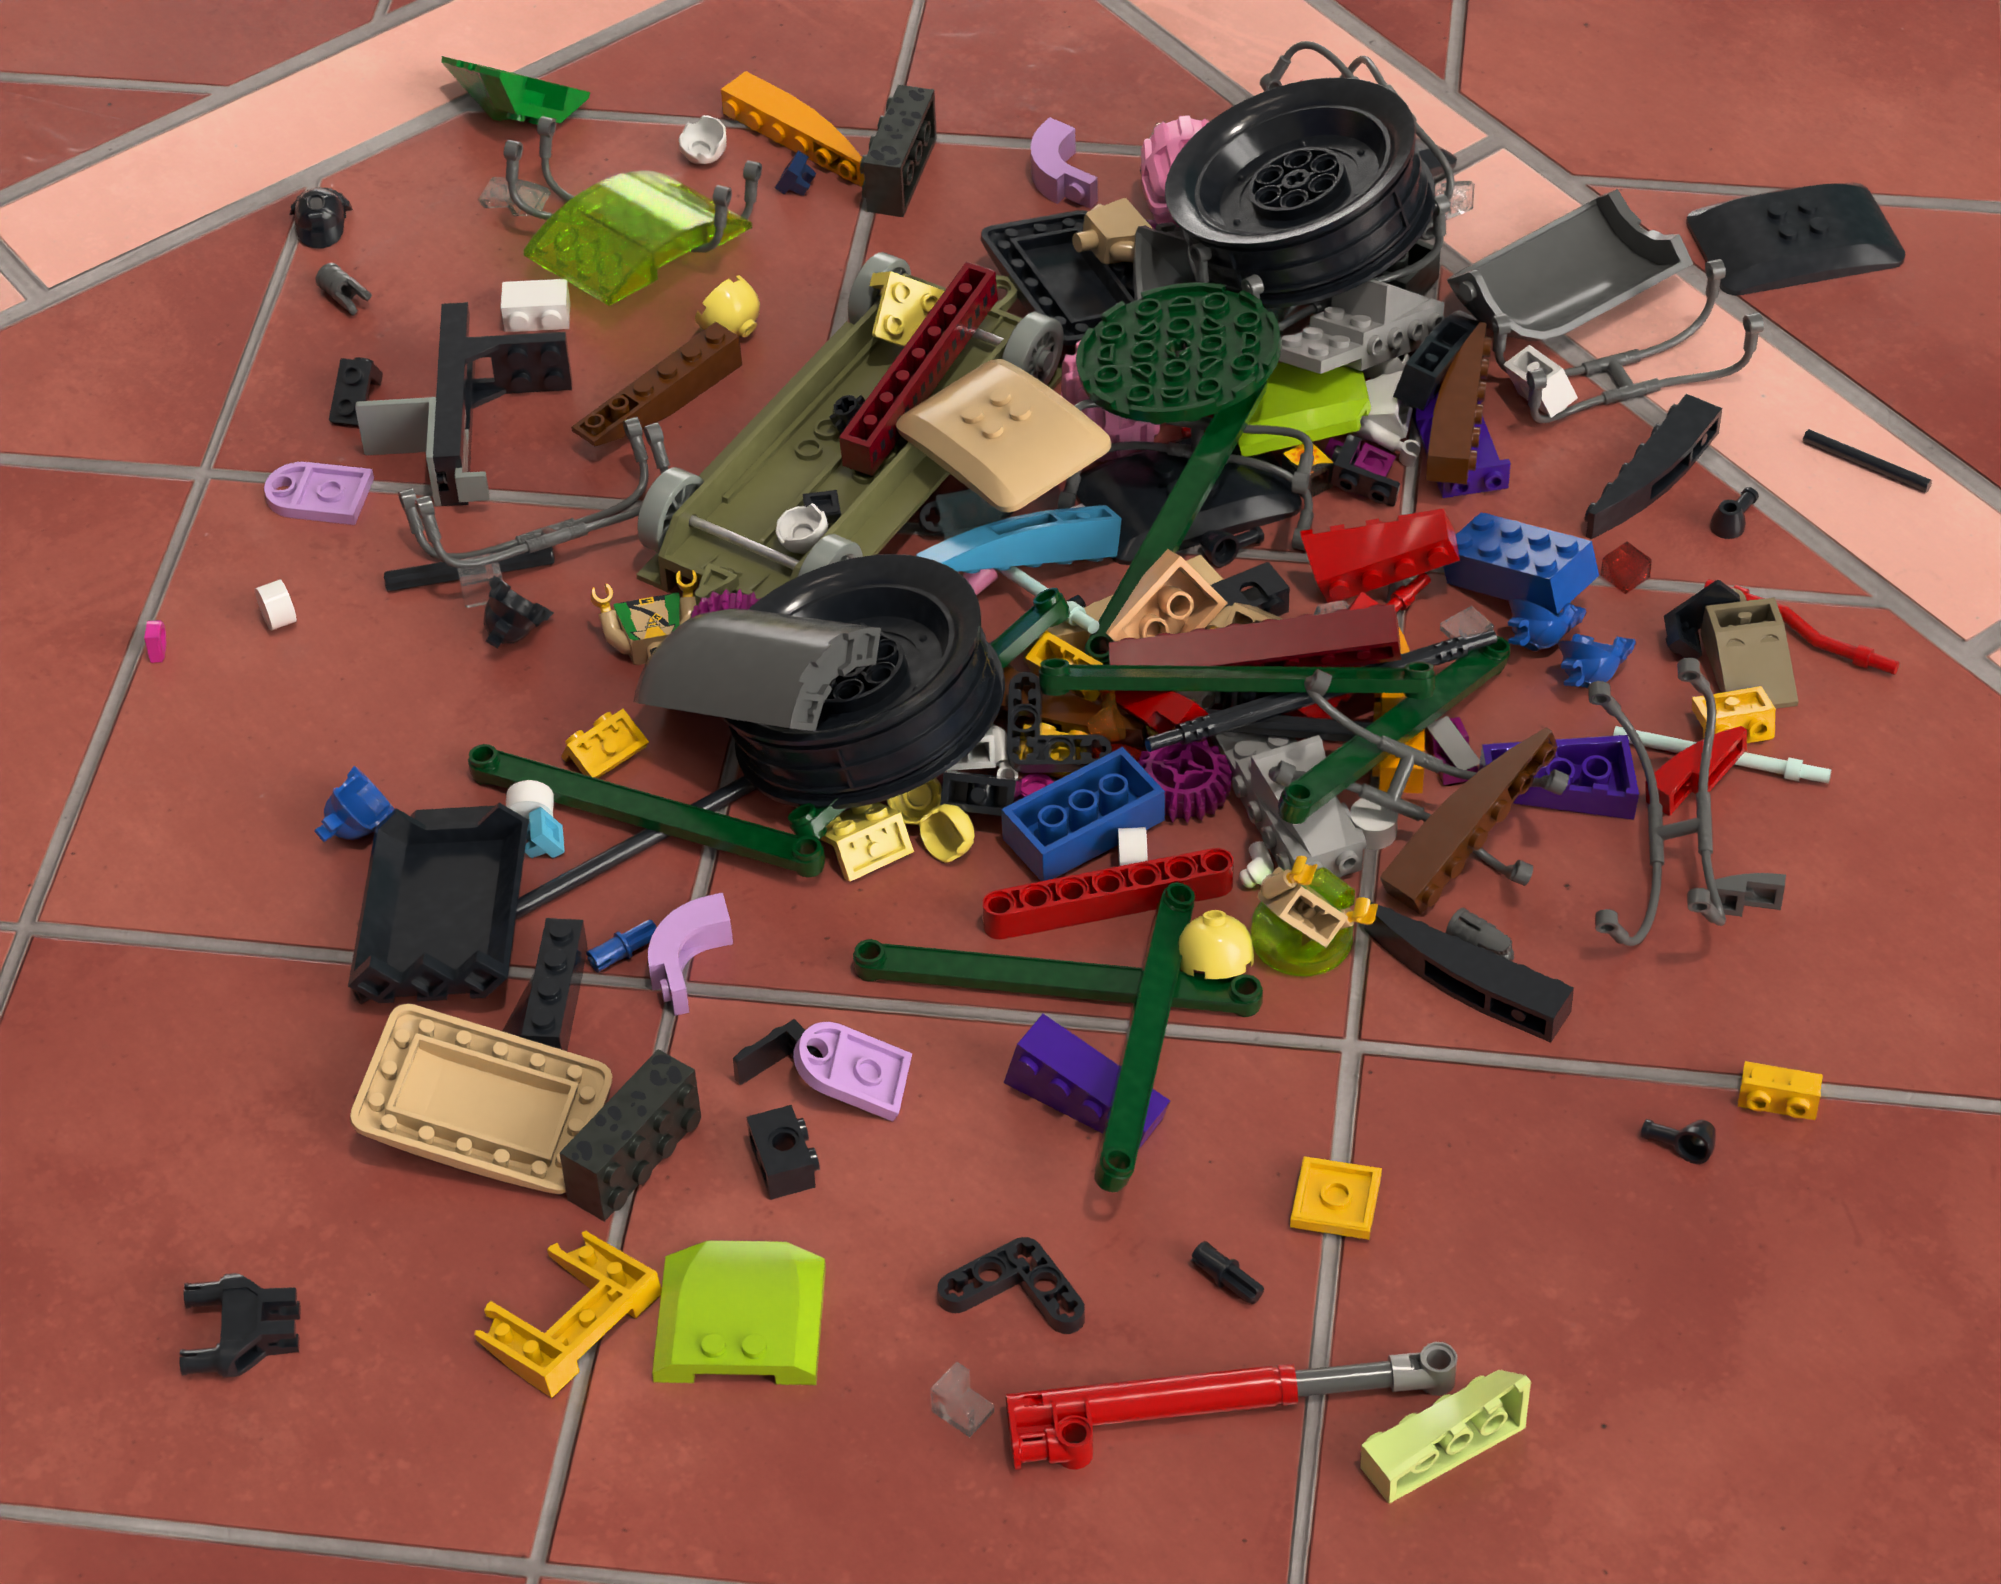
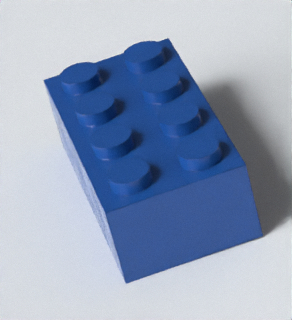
M1482 512L1456 534L1460 561L1443 566L1447 584L1508 601L1512 599L1528 601L1555 614H1558L1566 604L1570 603L1599 576L1592 541Z
M1121 747L1001 809L1002 838L1040 881L1054 879L1117 846L1118 828L1146 827V830L1165 821V791Z

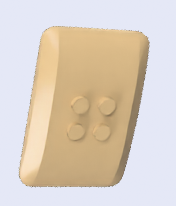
M994 359L982 364L904 413L896 423L897 431L903 438L1001 512H1013L1021 509L1105 455L1111 448L1110 436L1088 416L1050 387L1003 359Z
M403 1004L394 1008L389 1015L351 1109L350 1122L356 1132L403 1151L503 1182L548 1193L562 1194L566 1193L559 1153L605 1105L612 1084V1073L606 1064L597 1060L418 1005Z

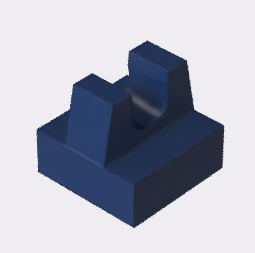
M798 150L784 169L774 188L783 194H786L788 190H792L803 196L817 174L806 164L809 157Z

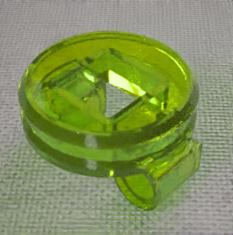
M1326 867L1316 870L1313 880L1309 885L1311 888L1316 890L1339 910L1350 908L1354 905V888ZM1261 901L1253 913L1251 940L1259 958L1271 968L1292 976H1315L1334 969L1345 960L1352 948L1354 925L1340 929L1327 948L1313 939L1302 946V932L1279 918Z

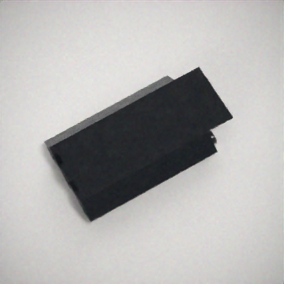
M501 803L495 806L416 810L411 816L396 808L375 828L348 987L381 1004L394 1003L395 997L417 996L418 1002L447 1000L449 994L470 993L471 999L486 998L508 978L529 819Z

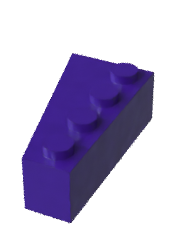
M1628 735L1556 739L1558 748L1555 757L1550 764L1542 766L1534 778L1549 775L1553 769L1569 775V781L1564 792L1561 795H1557L1541 787H1530L1526 793L1519 794L1513 802L1514 804L1634 820L1639 790ZM1521 742L1482 744L1478 770L1480 771Z
M1042 1014L1017 1043L1003 1083L1103 1133L1119 1065L1045 1014ZM1153 1088L1139 1149L1163 1120L1170 1103L1168 1098Z

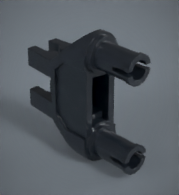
M238 1273L224 1274L220 1281L184 1284V1303L186 1309L221 1305L222 1319L220 1343H217L216 1348L180 1350V1356L182 1357H179L182 1376L218 1372V1375H222L223 1378L237 1377L249 1371L266 1356L299 1352L300 1338L299 1334L296 1333L295 1320L300 1319L301 1305L300 1301H297L296 1287L263 1289Z

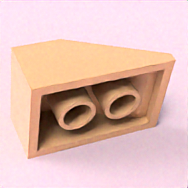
M1167 549L1143 575L1106 634L1116 642L1124 638L1139 639L1154 637L1160 633L1176 634L1190 632L1197 628L1205 629L1228 603L1181 556Z

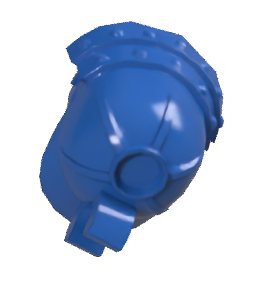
M1519 599L1509 600L1512 618L1508 621V626H1512L1515 636L1508 639V642L1524 646L1532 651L1552 647L1562 639L1566 632H1569L1582 622V619L1586 616V609L1568 603L1562 612L1555 614L1528 601Z
M1574 634L1571 641L1558 642L1557 644L1563 655L1561 669H1564L1569 676L1564 681V686L1588 688L1591 683L1596 681L1608 682L1615 674L1619 665L1632 653L1636 645L1635 639L1617 636L1613 645L1594 642V638Z
M355 766L348 773L347 780L340 787L334 788L332 795L326 801L324 807L325 818L321 821L323 825L314 831L323 842L329 840L334 835L350 840L365 837L374 832L375 828L395 810L383 793Z

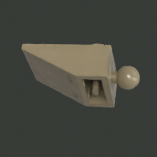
M1731 588L1740 595V602L1706 606L1700 635L1720 693L1762 686L1776 709L1798 706L1799 701L1785 625L1775 597L1747 601L1745 594L1741 590Z

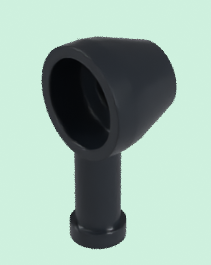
M1746 487L1741 492V496L1737 501H1722L1711 518L1710 527L1712 532L1724 539H1734L1741 536L1745 531L1746 525L1744 513L1751 504L1758 500V492L1751 487Z
M1259 526L1252 527L1249 531L1236 536L1226 531L1208 530L1203 534L1200 545L1210 562L1216 566L1223 567L1235 559L1240 548L1263 542L1264 533Z
M1646 1119L1642 1126L1641 1137L1672 1144L1676 1152L1684 1160L1693 1164H1702L1708 1161L1713 1154L1716 1130L1706 1120H1697L1686 1125L1681 1130H1677Z

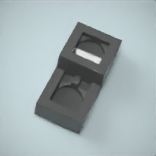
M1750 873L1732 875L1715 880L1725 915L1742 917L1744 906L1781 910L1786 874Z

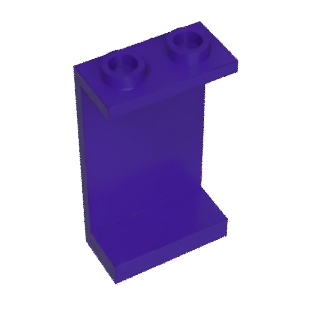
M1439 391L1424 411L1418 408H1413L1412 418L1427 457L1433 413ZM1483 416L1482 424H1475V427H1480L1479 447H1472V450H1477L1476 471H1469L1467 484L1437 482L1442 498L1509 488L1510 460L1499 459Z

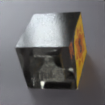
M1312 442L1314 461L1308 489L1311 496L1314 497L1333 487L1331 479L1334 462ZM1304 444L1292 447L1282 453V469L1293 475L1297 472L1301 454L1304 453Z

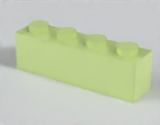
M1497 1370L1486 1377L1479 1376L1473 1379L1466 1388L1453 1395L1447 1394L1440 1397L1433 1406L1418 1414L1411 1413L1407 1415L1398 1425L1386 1432H1377L1371 1435L1362 1444L1360 1468L1388 1504L1525 1429L1531 1385L1530 1379L1526 1375Z

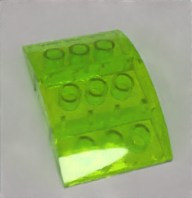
M634 171L619 174L592 185L558 209L529 241L523 250L524 256L610 306L658 280L657 268L700 245L709 243L713 239L716 229L714 227L715 204L708 197L663 173ZM728 209L726 228L723 230L722 239L718 246L751 229L752 222Z

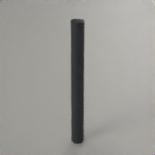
M1808 429L1804 434L1803 442L1924 492H1928L1931 487L1932 480L1813 430Z

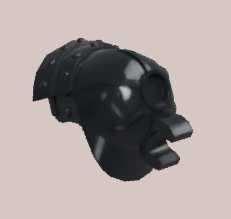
M315 187L297 196L291 205L289 215L295 214V226L300 241L309 247L322 249L330 247L339 241L344 229L346 211L353 210L350 201L342 193L332 188Z
M493 576L489 599L484 610V626L489 635L486 642L497 649L501 643H516L525 638L542 621H546L554 612L538 603L534 604L511 590V586Z

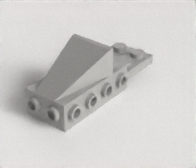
M1371 279L1349 291L1333 296L1331 307L1325 308L1324 312L1311 316L1309 327L1304 328L1303 332L1283 336L1281 339L1282 349L1279 361L1319 374L1343 365L1360 371L1417 350L1435 327L1444 320V302Z
M1224 732L1210 737L1214 745L1218 746L1220 754L1226 755L1228 765H1230V770L1232 771L1233 790L1245 806L1251 822L1256 825L1265 846L1270 849L1277 861L1278 867L1284 870H1292L1296 857L1306 856L1305 864L1318 865L1313 880L1309 885L1310 887L1362 870L1363 849H1366L1364 833L1360 828H1355L1347 805L1344 802L1340 803L1337 796L1307 817V820L1301 824L1288 823L1280 818L1278 814V802L1285 786L1273 782L1269 778V770L1277 766L1282 760L1296 766L1295 771H1309L1326 758L1323 742L1319 735L1298 742L1295 738L1233 732Z

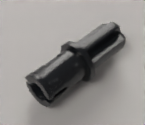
M1207 1241L1200 1243L1191 1255L1193 1257L1191 1262L1211 1275L1218 1287H1228L1250 1304H1255L1264 1292V1287L1239 1268L1240 1263L1236 1259L1230 1260Z

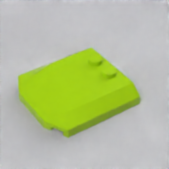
M1284 362L1278 363L1271 376L1267 379L1265 395L1248 425L1279 426L1297 429L1308 435L1312 442L1359 431L1361 428V417L1368 416L1371 411L1363 370L1360 371L1343 365L1319 374ZM1243 433L1238 441L1241 455L1245 457L1303 444L1300 440L1289 436Z
M704 1241L665 1256L652 1371L653 1381L656 1383H694L695 1374L775 1375V1383L780 1385H816L826 1272L825 1258L791 1243L775 1241Z

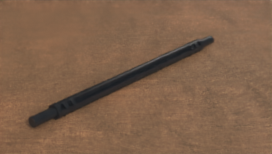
M1489 630L1467 638L1458 636L1401 654L1402 660L1369 664L1362 667L1404 668L1406 664L1411 662H1426L1437 666L1466 657L1470 651L1497 643V635L1494 630ZM1279 692L1176 724L1175 729L1147 737L1144 742L1149 752L1177 743L1186 745L1316 703L1307 692ZM1325 693L1322 697L1325 700H1329L1348 693Z

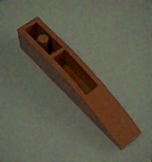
M713 323L574 424L572 432L596 447L626 437L623 427L624 420L637 417L642 429H644V426L659 422L674 414L743 365L739 336L719 323Z
M1480 322L1463 343L1440 387L1433 413L1426 481L1467 484L1469 471H1476L1477 450H1472V447H1479L1480 427H1475V424H1482L1483 404H1478V401L1484 402L1486 382L1481 381V379H1487L1489 359H1483V357H1490L1492 337H1486L1487 323Z
M1010 664L1003 668L1005 692L1002 705L995 719L1007 725L1010 680L1016 674L1021 673ZM1024 685L1021 691L1023 704H1029L1028 692L1031 689L1030 685ZM1072 690L1060 696L1043 694L1042 723L1054 726L1056 731L1069 734L1070 730H1078L1087 734L1102 735L1110 741L1111 746L1142 748L1145 746V724L1135 716L1119 714L1110 710L1099 701L1091 702L1079 697ZM1023 715L1017 718L1015 725L1023 729L1024 724L1032 726L1035 719L1029 715Z
M1546 727L1512 747L1477 772L1451 794L1422 824L1380 876L1386 892L1420 915H1422L1427 907H1432L1439 900L1442 889L1449 880L1456 878L1462 872L1465 861L1474 850H1479L1484 845L1488 832L1497 822H1501L1506 818L1511 809V804L1519 794H1524L1529 790L1534 776L1541 767L1547 766L1553 760L1558 746L1552 730Z

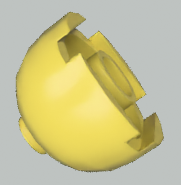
M740 275L736 276L737 281L734 283L730 279L725 280L703 301L702 304L706 307L702 315L697 311L695 315V322L703 330L715 322L743 338L749 336L757 326L755 321L759 315L760 308L759 298L752 286Z
M1210 910L1205 912L1203 916H1199L1188 923L1179 938V952L1182 955L1180 969L1188 975L1194 976V970L1205 972V979L1231 978L1245 973L1246 964L1249 963L1251 967L1254 964L1253 945L1249 931L1243 923L1232 916L1226 915L1223 911Z

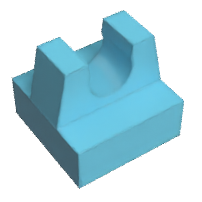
M542 807L530 812L526 838L529 842L526 843L525 853L530 858L545 853L552 858L565 852L563 825Z

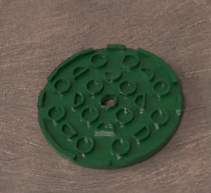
M1215 283L1172 284L1144 291L1141 293V299L1127 305L1121 301L1101 315L1102 321L1095 328H1088L1083 335L1076 354V365L1081 386L1087 396L1096 405L1114 415L1134 421L1150 422L1154 425L1180 421L1194 422L1202 417L1225 410L1258 390L1271 376L1278 364L1282 349L1281 335L1274 313L1272 311L1269 312L1263 307L1262 300L1244 290L1238 294L1226 291L1225 285ZM1181 350V352H1179V356L1176 357L1175 352Z

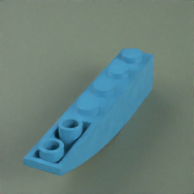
M1107 505L1039 511L982 525L946 539L917 553L916 556L938 561L957 572L962 571L971 574L978 573L981 569L1009 570L1012 566L1022 565L1040 567L1043 563L1055 562L1066 565L1071 564L1074 560L1086 559L1097 562L1102 561L1105 557L1117 556L1122 518Z

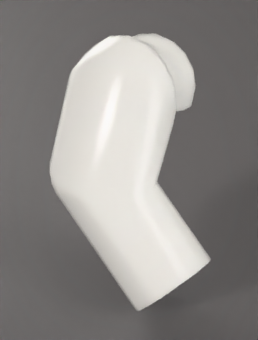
M1263 841L1250 845L1249 853L1252 861L1247 865V869L1242 870L1239 874V878L1246 888H1253L1256 884L1261 885L1263 879L1274 872V864Z

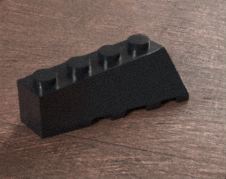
M546 918L535 971L502 1032L564 1051L568 1050L586 960V951L588 950L583 920Z

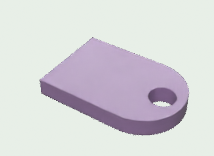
M294 462L272 472L265 482L264 492L269 508L280 516L355 525L373 483L374 476L372 469ZM281 486H289L285 490H276Z
M834 1022L816 1023L805 1030L795 1045L794 1063L798 1073L809 1086L818 1092L892 1122L898 1116L912 1053ZM807 1046L816 1047L821 1052L823 1058H817L810 1054Z

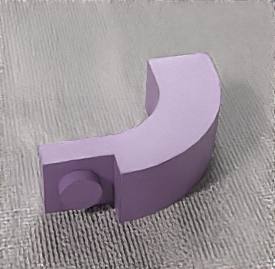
M1049 117L1036 130L1031 141V174L1033 182L1041 194L1056 204L1062 199L1067 198L1091 209L1098 202L1097 177L1066 163L1076 153L1075 128Z
M723 893L701 897L681 905L661 921L651 937L648 947V964L652 991L661 989L663 1001H671L675 1016L689 1013L687 991L682 974L687 962L705 950L733 944L731 922Z

